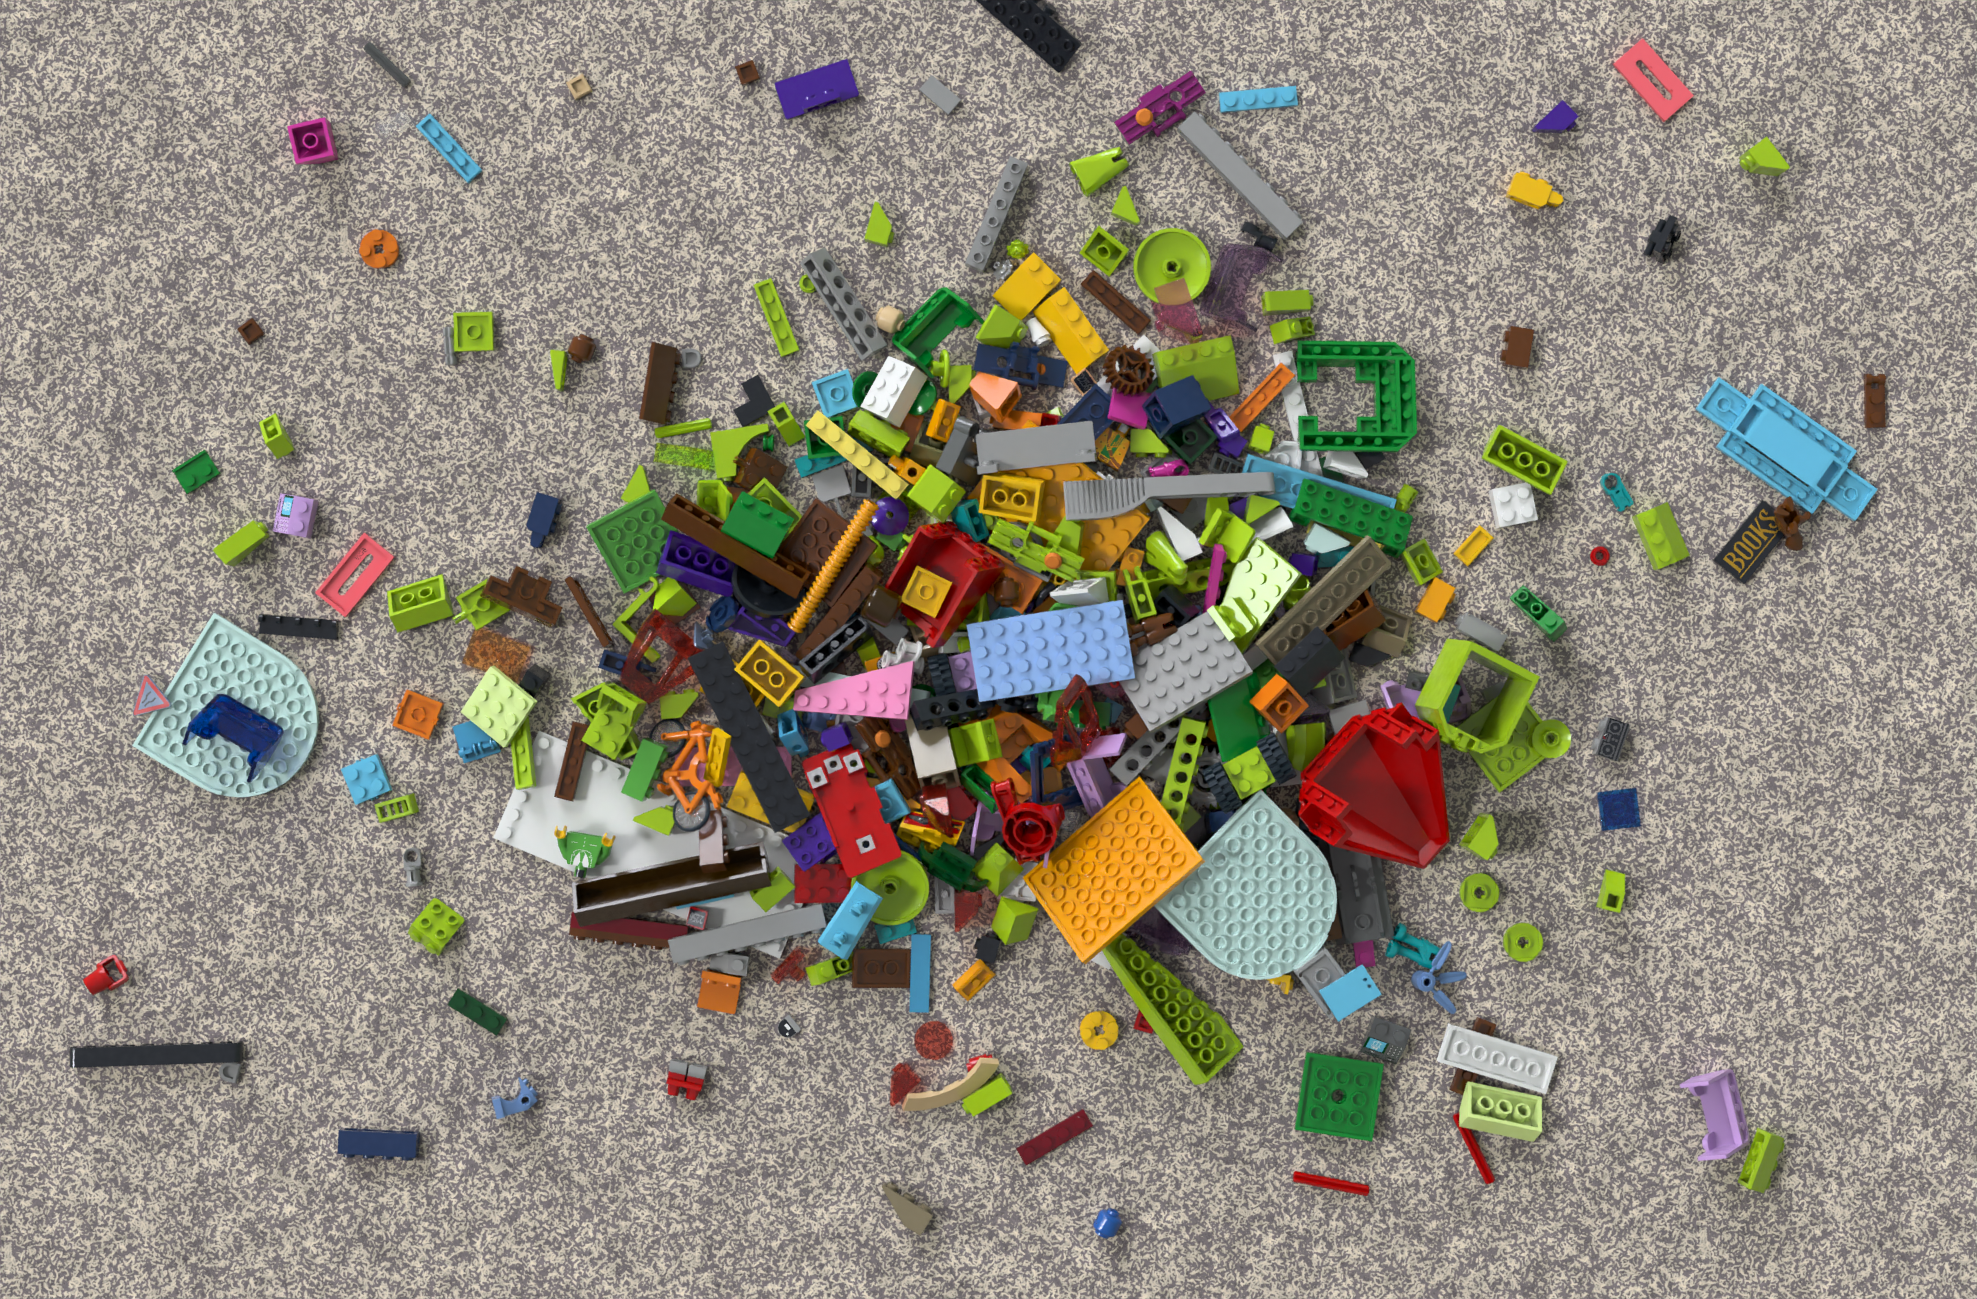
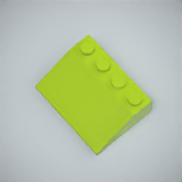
M1231 335L1152 354L1159 388L1193 375L1200 383L1201 390L1209 401L1240 394L1235 351Z

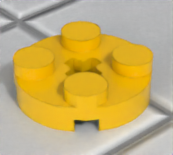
M1093 1011L1082 1019L1080 1036L1088 1047L1095 1050H1105L1116 1041L1118 1025L1110 1013ZM1102 1025V1030L1105 1033L1096 1035L1094 1027Z

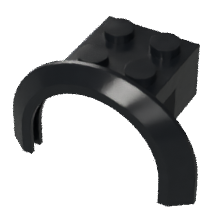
M1173 584L1163 589L1153 601L1157 613L1156 616L1165 613H1172L1174 620L1163 624V628L1176 625L1178 629L1193 620L1200 612ZM1130 603L1124 605L1126 620L1134 617Z

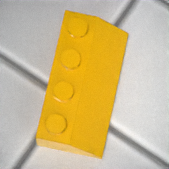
M1065 287L1053 294L1033 311L1040 324L1050 333V338L1066 361H1068L1076 375L1108 354L1109 349Z

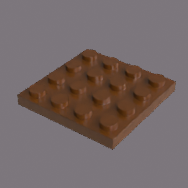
M815 498L777 553L811 572L805 584V587L809 589L810 586H813V581H816V576H819V571H822V567L826 565L825 562L829 561L828 557L832 556L831 552L835 551L834 547L839 545L838 541L842 540L841 536L845 535L844 531L848 530L847 526L851 525V523L819 498ZM864 533L863 536L859 537L860 541L856 542L857 545L853 546L854 550L850 552L851 555L847 557L844 566L840 567L841 571L837 572L838 576L834 577L835 581L831 582L832 586L827 588L828 592L824 593L825 597L821 598L831 608L878 547V544Z

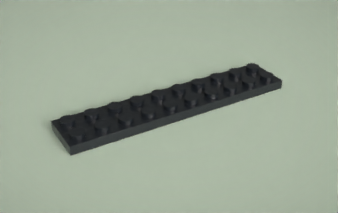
M722 641L689 657L688 661L723 731L732 736L730 745L774 833L809 817L810 814L740 674L734 670L736 666L724 642Z

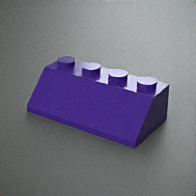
M670 530L656 573L728 597L733 593L731 577L736 563L692 537Z

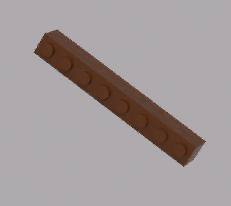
M677 493L667 504L661 520L795 599L804 588L811 574L810 571L777 552L772 559L721 532L725 521Z

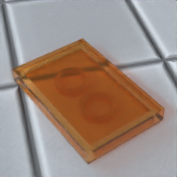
M474 629L462 663L485 672L488 671L490 666H495L517 683L530 647L484 629H479L478 631Z

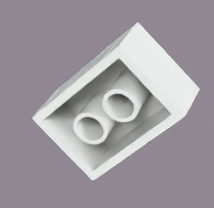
M888 356L860 407L871 412L875 417L900 427L928 376L916 367Z

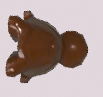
M1789 496L1774 510V520L1778 529L1787 537L1785 540L1787 549L1799 551L1803 549V536L1798 528L1810 519L1811 513L1807 511L1804 515H1801L1799 510L1794 507L1792 497Z

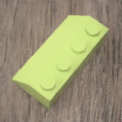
M1467 1082L1459 1109V1127L1534 1142L1542 1133V1097Z

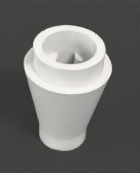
M1036 317L1027 321L1026 324L1029 327L1034 345L1043 347L1051 341L1050 333L1040 324Z

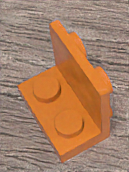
M710 969L702 970V983L697 1007L735 1014L743 976L726 974Z

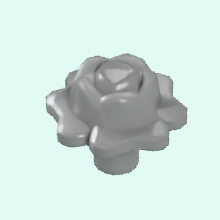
M1009 259L994 263L995 271L993 275L996 276L997 281L1005 280L1012 275L1013 265Z

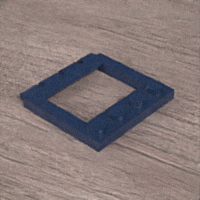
M1093 727L1033 745V751H1030L1032 803L1042 806L1060 803L1064 811L1083 805L1076 785L1044 795L1043 758L1086 745L1098 737Z

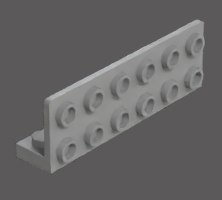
M1092 421L976 434L979 466H977L978 474L1097 460Z

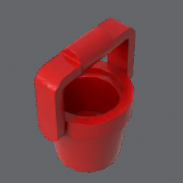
M111 955L96 965L97 969L85 977L83 982L94 996L106 989L112 991L129 980V976L123 961L119 960L116 955ZM113 960L118 971L123 975V978L116 982L109 976V972L105 967Z

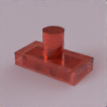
M796 946L770 974L777 984L788 974L796 981H800L805 975V972L797 966L805 956L799 947Z

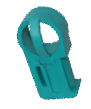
M1606 473L1601 477V488L1607 495H1610L1616 508H1619L1617 511L1622 512L1626 507L1633 505L1634 502L1619 475ZM1609 475H1613L1617 480L1616 487H1611V490L1605 486V480L1609 479Z

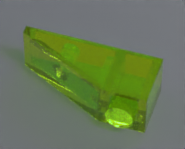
M656 443L653 462L711 472L713 451Z

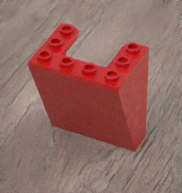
M951 521L920 525L885 585V588L898 593L902 597L916 566L952 582L935 618L901 602L899 607L902 609L901 613L925 632L924 637L928 638L926 643L932 648L941 647L946 644L1006 567L999 557L991 555L986 551L985 546L974 542L969 534L960 531L957 528L958 526Z

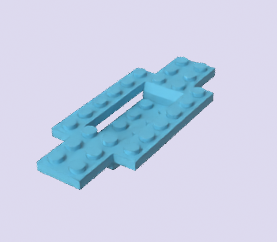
M1718 377L1695 409L1726 431L1715 448L1786 498L1792 497L1793 503L1806 512L1809 511L1813 514L1821 501L1824 500L1852 521H1856L1877 491V488L1847 468L1848 463L1857 452L1854 448L1763 384L1758 386L1749 399ZM1745 442H1748L1749 444L1754 446L1756 449L1761 451L1763 454L1771 458L1773 461L1778 463L1780 466L1788 470L1790 473L1795 475L1797 478H1799L1809 486L1807 487L1806 485L1801 483L1799 480L1791 476L1789 473H1787L1782 468L1774 464L1772 461H1770L1765 456L1757 452L1755 449L1750 447Z

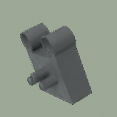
M959 417L955 421L954 429L936 468L976 487L982 475L977 473L979 461L976 434L992 431L980 427L977 422L968 418Z

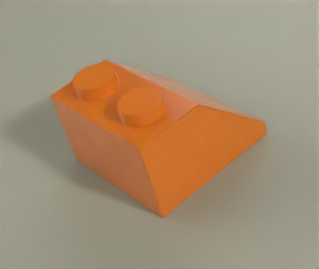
M1278 674L1249 701L1281 734L1309 707L1294 688Z

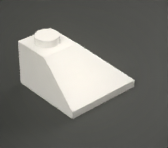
M1327 452L1323 468L1357 479L1367 478V471L1353 452Z

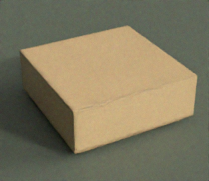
M583 73L566 82L575 100L592 92Z

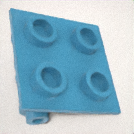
M472 721L452 726L460 749L458 753L464 763L501 752L499 743Z

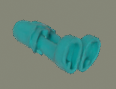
M1399 923L1394 930L1392 938L1416 947L1418 952L1390 940L1385 956L1388 958H1394L1396 955L1404 956L1417 962L1422 967L1431 969L1433 967L1431 965L1433 960H1429L1431 953L1437 955L1441 948L1430 943L1427 939L1425 940L1421 937L1420 940L1407 932V926Z

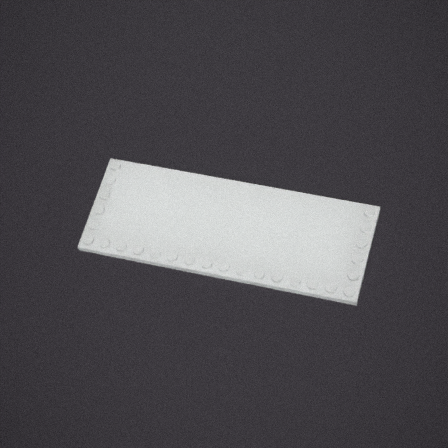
M538 731L532 745L537 786L523 790H516L514 788L493 837L575 872L576 865L567 864V860L563 858L558 847L557 837L554 835L556 826H558L560 831H563L564 826H567V832L574 831L597 836H604L607 833L608 839H612L613 835H615L616 838L612 844L610 856L602 865H597L596 868L587 867L586 877L589 879L699 855V830L686 832L679 829L675 824L671 835L667 836L633 821L635 816L655 808L665 807L666 805L674 807L678 800L674 791L673 795L667 796L657 788L659 783L668 784L658 780L654 781L652 786L654 791L651 798L641 802L621 793L630 768L597 754L586 751L574 802L554 797L568 742L542 731ZM694 795L688 796L691 801L694 798ZM705 802L699 812L707 810ZM709 802L711 810H717L714 808L713 803ZM680 803L677 808V813L680 814L678 817L679 823L687 828L696 827L698 825V816L692 817L690 814L685 813V809ZM721 807L723 815L728 818V828H725V834H728L729 845L726 846V849L763 842L768 855L770 873L779 866L794 884V864L798 863L782 842L789 835L782 832L774 833L773 829ZM792 889L767 912L752 899L749 891L734 894L732 898L695 905L694 907L709 910L706 928L712 929L801 908L803 903H794V889ZM672 907L663 910L687 919L690 907L682 909ZM789 936L785 937V940L774 943L773 940L766 941L764 946L755 947L754 944L749 946L780 959Z

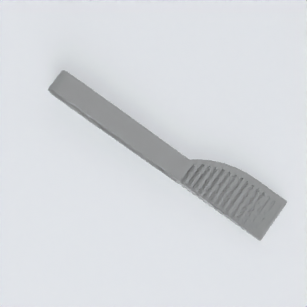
M1273 472L1063 482L1066 521L1102 520L1118 517L1135 510L1148 499L1239 497L1275 494Z

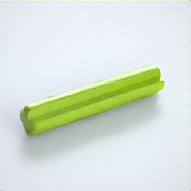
M710 418L658 427L655 428L654 432L656 438L659 439L711 429L712 424Z

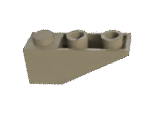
M883 1182L882 1189L903 1225L921 1236L933 1217L932 1208L925 1203H921V1205L916 1203L915 1205L913 1203L915 1197L905 1192L902 1197L896 1193L899 1187L891 1182L886 1186V1183Z

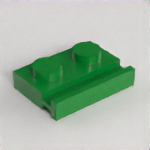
M206 450L201 451L172 470L186 494H190L221 474Z

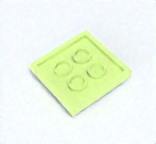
M490 666L461 710V713L505 748L508 747L538 701L498 668Z

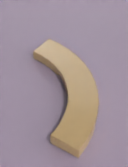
M979 1058L976 1065L967 1073L966 1078L945 1086L944 1090L907 1093L902 1104L903 1111L933 1109L968 1096L980 1088L993 1075L999 1065L998 1059Z

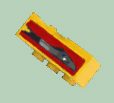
M911 811L904 816L896 836L902 841L918 848L921 841L925 842L924 847L926 851L933 853L935 849L939 850L943 841L955 847L965 822Z

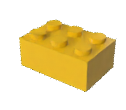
M1002 472L985 473L983 475L978 513L1036 523L1041 517L1045 480Z
M760 639L734 669L778 707H783L807 678Z

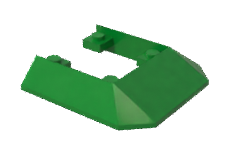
M1298 340L1296 356L1297 382L1316 383L1317 367H1355V383H1373L1374 417H1357L1356 432L1318 431V416H1298L1297 441L1300 451L1398 452L1417 434L1415 360L1396 342Z

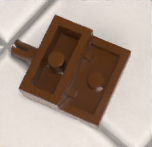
M750 448L745 460L738 455L734 458L736 460H733V463L741 466L734 483L751 491L765 477L777 489L787 466L757 448Z

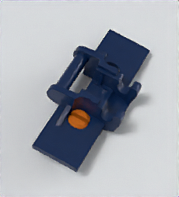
M1012 342L1009 349L978 343L973 370L999 375L1004 379L1018 382V385L1031 387L1032 390L1037 389L1038 383L1063 388L1068 361L1037 355L1040 350L1038 346L1027 348L1019 346L1018 342ZM999 357H1004L1007 361L1004 368L999 367L997 364ZM1009 370L1031 374V380L1010 376Z

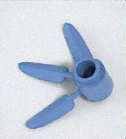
M1447 941L1433 959L1431 970L1429 972L1424 970L1414 972L1411 982L1416 989L1424 992L1432 991L1434 993L1433 998L1449 1013L1455 1014L1456 1008L1441 990L1436 991L1434 986L1436 981H1439L1441 984L1461 981L1467 977V974L1465 972L1440 973L1439 977L1432 975L1435 969L1442 967L1449 955L1452 945L1450 941Z

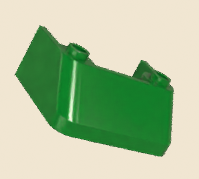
M942 287L910 317L901 331L898 330L893 335L892 342L911 362L932 379L934 375L927 369L931 366V361L934 360V356L930 352L956 326L960 328L969 327L974 320L983 325L985 321L970 304L947 287Z

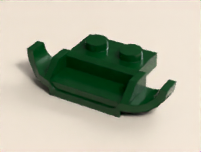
M921 841L918 848V856L922 860L921 862L928 868V873L959 891L961 889L973 892L980 891L989 882L987 879L981 882L972 879L975 875V872L972 870L977 861L970 855L964 854L953 845L944 841L939 850L935 849L930 854L924 847L925 842Z

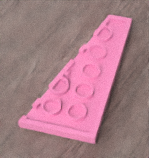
M910 661L796 690L793 710L909 720L915 662Z

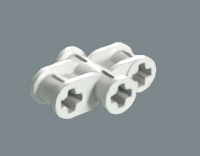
M902 638L895 654L890 653L888 650L884 652L882 667L887 668L914 661V672L920 675L924 668V658L920 657L922 642L917 641L915 643Z

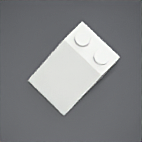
M1162 507L1156 509L1166 536L1177 555L1183 561L1203 553L1201 549L1204 546L1198 542L1200 537L1196 538L1194 533Z
M1105 577L1074 580L1073 583L1067 581L1050 592V596L1057 602L1078 607L1105 603L1109 600Z

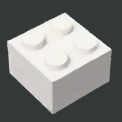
M1521 483L1489 490L1496 529L1538 520L1530 484Z

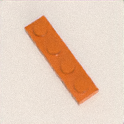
M1282 362L1229 416L1240 432H1243L1295 377Z

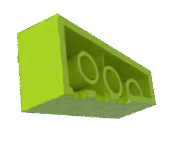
M611 681L603 682L571 698L573 703L580 708L583 715L590 722H592L599 710L596 706L603 684H609ZM634 729L618 756L621 760L636 755L641 743Z

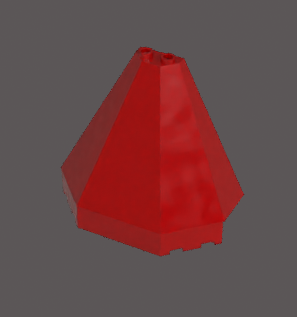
M1402 702L1397 703L1395 707L1390 709L1383 707L1373 710L1369 715L1361 716L1359 714L1352 716L1301 772L1302 788L1299 795L1301 810L1298 816L1306 824L1310 832L1334 847L1425 869L1450 841L1439 730L1417 717L1411 716Z

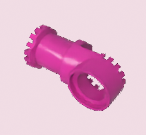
M1176 459L1168 463L1166 461L1160 466L1148 467V471L1151 474L1150 477L1187 476L1189 468L1185 460ZM1184 466L1182 471L1175 472L1177 467Z

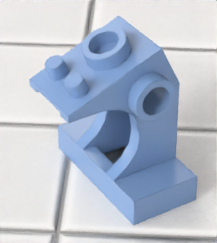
M518 1077L521 1091L516 1099L507 1101L499 1095L491 1097L497 1119L528 1110L537 1102L535 1097L538 1094L532 1086L527 1087L526 1084L529 1082L526 1078L522 1080L521 1077ZM528 1097L527 1102H522L521 1099Z

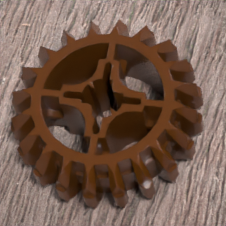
M1126 344L1121 348L1118 346L1110 351L1104 359L1105 363L1102 368L1105 370L1103 376L1108 377L1105 383L1112 384L1110 389L1115 387L1117 389L1116 394L1122 391L1124 396L1130 394L1131 397L1146 391L1153 382L1152 378L1155 374L1152 371L1154 365L1149 364L1152 358L1147 359L1145 357L1147 352L1142 354L1140 348L1134 350L1133 345L1128 348ZM1116 361H1117L1118 364H1119V365H1118V367H1119V371H1118V372H1117V370H1116ZM1139 369H1140V372H1141V381H1140V379L1138 378V377H1139V374H1138V370H1139Z

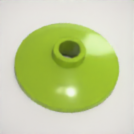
M1555 719L1544 720L1535 727L1532 734V744L1541 756L1557 758L1565 754L1569 749L1571 734L1568 727L1561 721ZM1549 735L1553 736L1552 742L1547 741Z

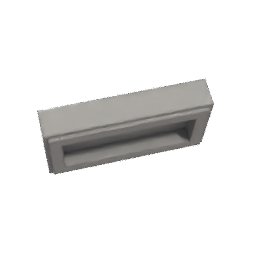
M933 75L919 89L920 92L947 115L961 102V99Z

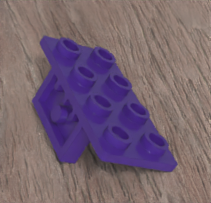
M847 59L775 82L774 84L787 120L859 96Z
M821 813L782 840L804 872L820 861L825 863L837 854Z

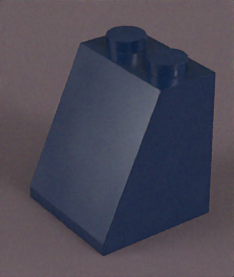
M1193 375L1155 390L1142 405L1159 439L1204 417L1211 410L1208 398L1204 396L1200 383Z

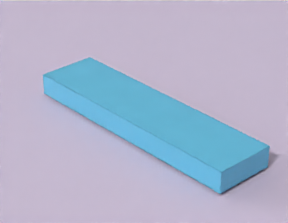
M428 114L416 125L419 131L468 184L483 171L431 114Z

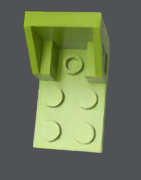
M615 683L603 684L596 706L599 710L581 741L616 760L645 710L647 702Z

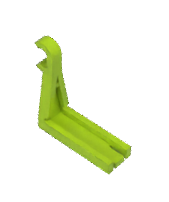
M650 576V581L654 583V586L649 592H645L644 588L638 589L641 595L612 625L653 663L661 655L626 623L658 589V580Z

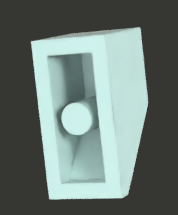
M1314 522L1303 541L1307 545L1306 549L1314 554L1317 551L1322 554L1350 544L1348 539L1317 522Z

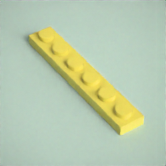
M817 411L806 424L810 430L894 499L897 500L909 484L820 411Z

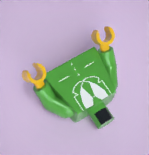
M556 826L554 832L563 858L567 860V864L576 865L574 876L579 878H586L587 867L596 868L597 865H602L610 856L612 844L616 838L613 835L612 839H608L607 833L604 836H597L574 831L567 832V826H564L563 831L558 830V826Z

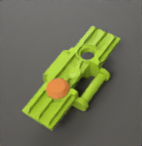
M999 518L988 540V543L1013 554L1016 557L1015 562L1038 573H1041L1042 570H1047L1072 583L1085 559L1058 546L1062 535L1059 534L1057 536L1034 525L1032 521L1029 522L1026 530ZM1029 532L1053 542V546L1047 545L1045 548L1034 543ZM1021 538L1023 545L1021 547L1015 546L1013 539Z

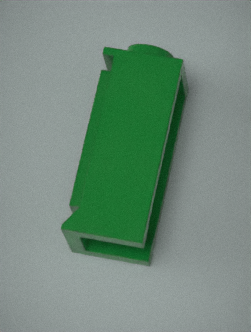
M973 764L970 768L966 767L961 772V786L963 785L992 814L998 810L996 801L974 783L976 781L993 797L991 782L994 780L977 764Z

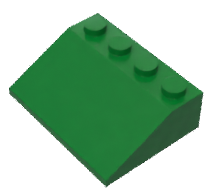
M1256 672L1208 700L1222 762L1230 761L1257 747L1256 741L1271 734L1269 722L1249 702L1260 691V682Z

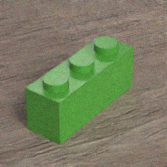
M648 737L643 738L621 793L641 802L646 801L647 798L650 799L654 788H652L653 783L659 779L661 774L660 766L667 760L669 754L667 752L668 746Z

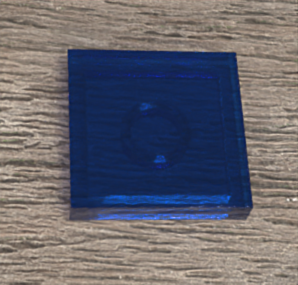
M1636 788L1596 792L1601 831L1641 826Z

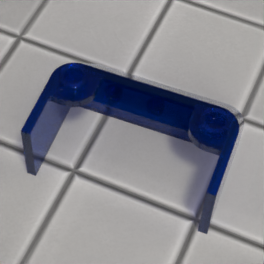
M217 694L189 722L182 744L186 746L196 735L202 739L211 740L219 734L250 752L247 763L251 770L247 782L251 783L267 765L282 739L284 730L277 723L229 695Z

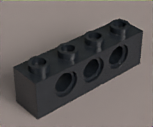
M859 613L856 614L799 662L802 672L815 685L874 636L871 625Z
M973 689L913 701L910 714L917 731H928L934 727H948L954 723L960 722L963 724L970 720L986 719L993 709V704L991 700L979 702L978 691Z

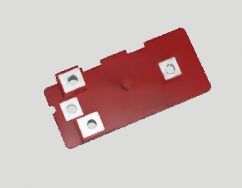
M850 743L836 749L834 752L826 750L802 761L805 776L848 878H854L902 856L890 823L885 824L880 809L883 806L875 787L870 788L865 773H868L859 749L854 750ZM832 761L837 762V766L835 768L830 767V763ZM854 762H857L856 767H852ZM820 777L821 781L817 783L816 779ZM864 841H869L870 845L868 848L863 847Z

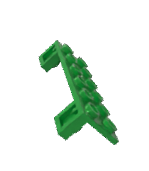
M1304 478L1295 507L1289 515V520L1305 527L1313 520L1362 538L1368 535L1374 542L1382 544L1380 549L1384 554L1398 558L1405 549L1413 516Z

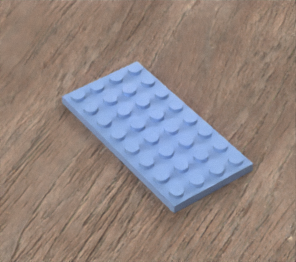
M1123 600L967 624L979 702L1135 678Z

